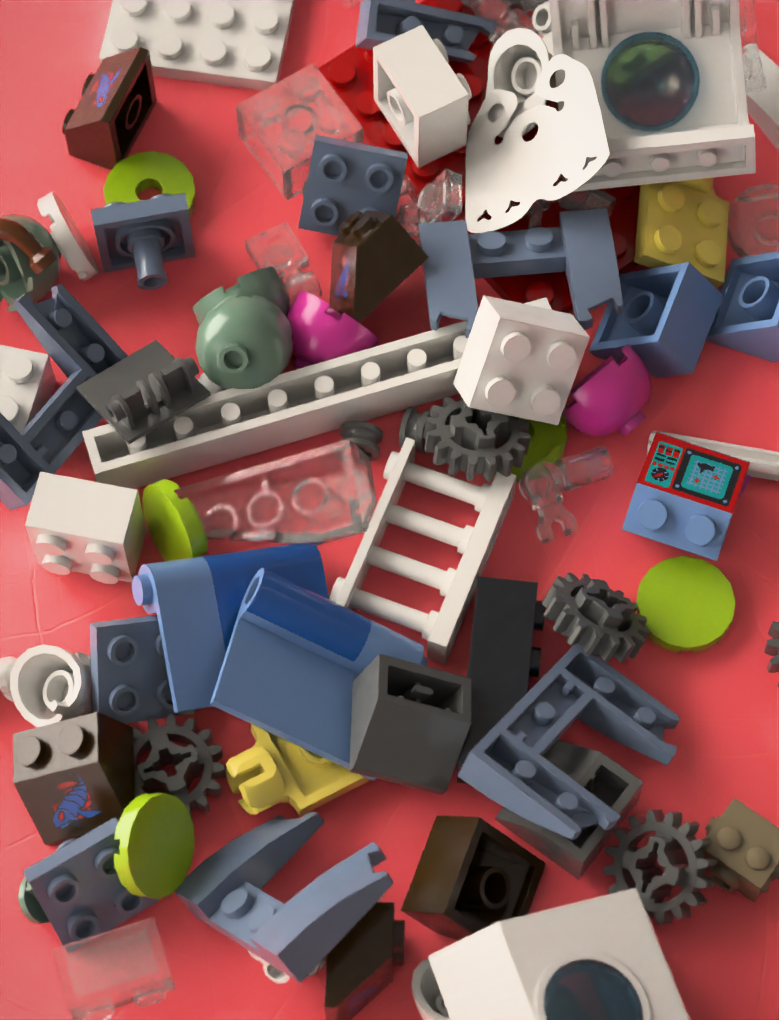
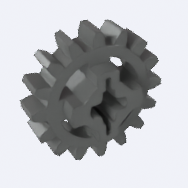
M446 396L443 398L442 407L433 405L430 417L426 418L423 438L426 439L424 450L425 452L434 453L433 463L435 465L449 464L448 474L451 476L461 470L466 472L467 481H473L476 474H483L484 478L490 482L493 481L494 472L498 471L503 476L508 477L511 475L512 466L521 468L523 465L524 456L528 453L531 435L528 434L529 422L528 420H519V417L469 408L461 396L460 401L457 402L453 398Z
M571 572L567 573L565 578L558 576L542 601V605L547 608L544 613L545 618L556 621L552 628L555 632L568 637L567 643L570 645L578 643L583 647L586 655L600 656L605 662H609L612 656L620 663H625L628 657L634 659L650 633V630L644 627L647 618L635 613L638 608L636 603H632L629 598L623 597L624 593L621 590L614 592L609 588L606 581L591 579L588 574H583L580 580Z
M174 714L168 715L165 726H159L153 717L148 718L149 731L144 734L133 727L135 798L145 793H166L176 796L188 808L191 819V810L196 807L207 814L210 811V807L206 797L208 795L220 797L222 794L221 785L214 779L226 777L225 765L217 762L223 758L221 745L209 746L213 740L212 731L207 728L196 734L195 719L191 717L185 722L183 727L177 726ZM170 741L182 742L188 746L182 747ZM151 748L152 750L146 762L139 764L142 756ZM172 764L173 768L177 771V774L168 777L167 773L163 770V767ZM202 776L196 788L189 793L188 790L193 780Z
M662 809L647 810L646 818L642 814L629 816L628 820L631 829L627 827L615 828L613 833L620 843L618 846H606L604 850L609 856L614 857V865L603 868V874L615 875L616 883L608 889L609 894L637 888L651 921L655 916L658 925L672 923L673 916L678 920L691 917L689 905L699 907L707 903L704 895L700 892L701 888L715 887L716 881L706 876V868L718 865L717 859L705 858L704 850L712 844L711 839L697 840L695 834L700 824L692 821L681 825L682 813L678 811L668 812L665 817ZM656 831L655 836L649 837L646 846L643 848L637 847L638 843L646 835ZM657 858H658V864H659L660 866H662V867H665V869H664V874H663V875H662V869L659 868V867H657V866H655V861H656ZM674 886L684 887L676 897L663 902L664 897L670 896Z

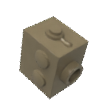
M734 798L722 816L712 817L705 828L707 836L704 839L710 838L712 844L704 850L705 858L717 859L718 864L706 869L709 871L708 876L716 881V885L731 893L737 890L755 903L761 893L768 891V885L771 881H774L775 878L779 880V828Z

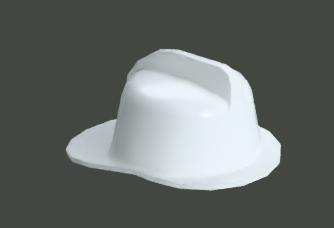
M516 28L507 31L496 41L490 53L486 97L495 89H501L514 93L518 99L517 109L501 134L498 135L503 138L516 116L538 104L545 105L547 99L536 95L535 84L553 56L548 52V48L542 38L530 29ZM555 72L552 74L549 82L552 88H557ZM496 104L490 109L488 113L490 122L500 119L504 112L502 104ZM530 123L529 125H527L522 133V136H524L530 130H532L536 126V123Z

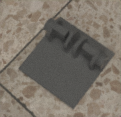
M157 340L76 387V390L128 444L133 443L211 396L210 391L194 377L199 374L195 361L191 357H187L184 360L180 357L175 358Z

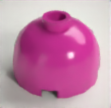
M302 290L291 304L286 315L291 323L293 332L291 335L293 342L292 354L297 357L293 363L296 369L376 347L379 343L378 337L345 313L341 315L329 308V303Z
M629 344L621 348V351L626 355L625 358L617 363L610 356L571 389V396L574 400L569 405L565 404L562 416L578 431L589 436L604 437L619 430L625 436L646 418L641 409L650 399L652 382L647 367Z

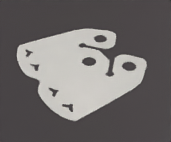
M559 54L552 57L536 81L535 93L538 97L550 101H564V108L557 112L556 108L538 104L516 116L503 136L502 143L499 145L495 144V138L501 134L517 109L518 99L514 93L501 89H495L486 97L471 125L466 145L465 217L467 231L471 233H484L513 224L528 212L537 199L553 201L570 194L585 184L605 164L610 156L602 113L593 78L588 68L582 63L567 55ZM559 69L564 70L566 77L562 85L557 88L550 87L549 82L552 74ZM496 104H502L504 107L502 116L499 120L490 122L488 119L490 109ZM530 123H536L538 125L537 135L531 141H524L522 133L525 127ZM588 156H597L596 160L589 162L587 168L582 170ZM561 174L568 178L567 182L561 181L557 186L553 187V184L559 179ZM511 200H513L514 202H520L519 206L512 207L510 211L506 213V210L509 208ZM486 210L492 216L490 220L483 218L477 221Z

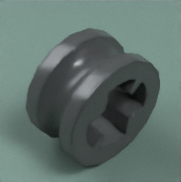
M407 408L401 420L399 430L400 448H402L406 437L415 440L418 452L427 453L424 450L426 439L423 438L425 421L427 417H430L431 410H426L423 414H419L417 408Z
M349 421L341 425L340 436L343 439L337 444V452L341 456L359 462H371L379 458L380 447L377 444L383 438V431L379 427L362 421Z

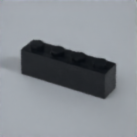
M478 577L467 678L472 679L471 725L458 758L457 783H466L458 777V774L470 751L527 694L529 677L539 678L542 648L532 647L533 630L543 631L545 606L542 605V601L536 600L537 582Z

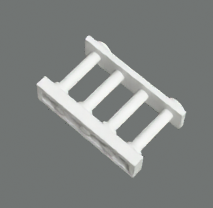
M406 437L400 453L392 451L388 458L383 478L388 481L346 578H337L329 600L347 609L352 610V608L421 632L422 638L428 640L427 658L446 665L476 592L478 577H482L515 496L516 475L511 474L505 477L497 471L492 485L484 483L480 487L415 464V440ZM406 481L475 505L474 510L480 512L475 526L466 525L463 529L397 505ZM388 523L458 547L457 553L463 555L457 569L449 567L445 571L380 548L379 545ZM372 565L439 589V595L445 597L440 611L431 610L427 614L360 590L370 566Z

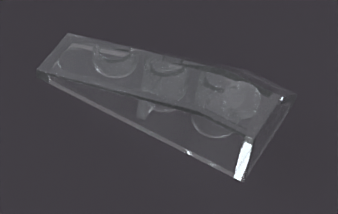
M350 439L191 484L174 491L180 500L187 497L190 502L192 501L203 523L207 539L322 545L367 532L377 504L371 460Z

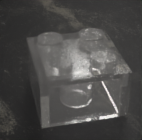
M314 63L235 105L240 138L287 201L302 193L303 184L308 178L316 135L364 144L363 127Z

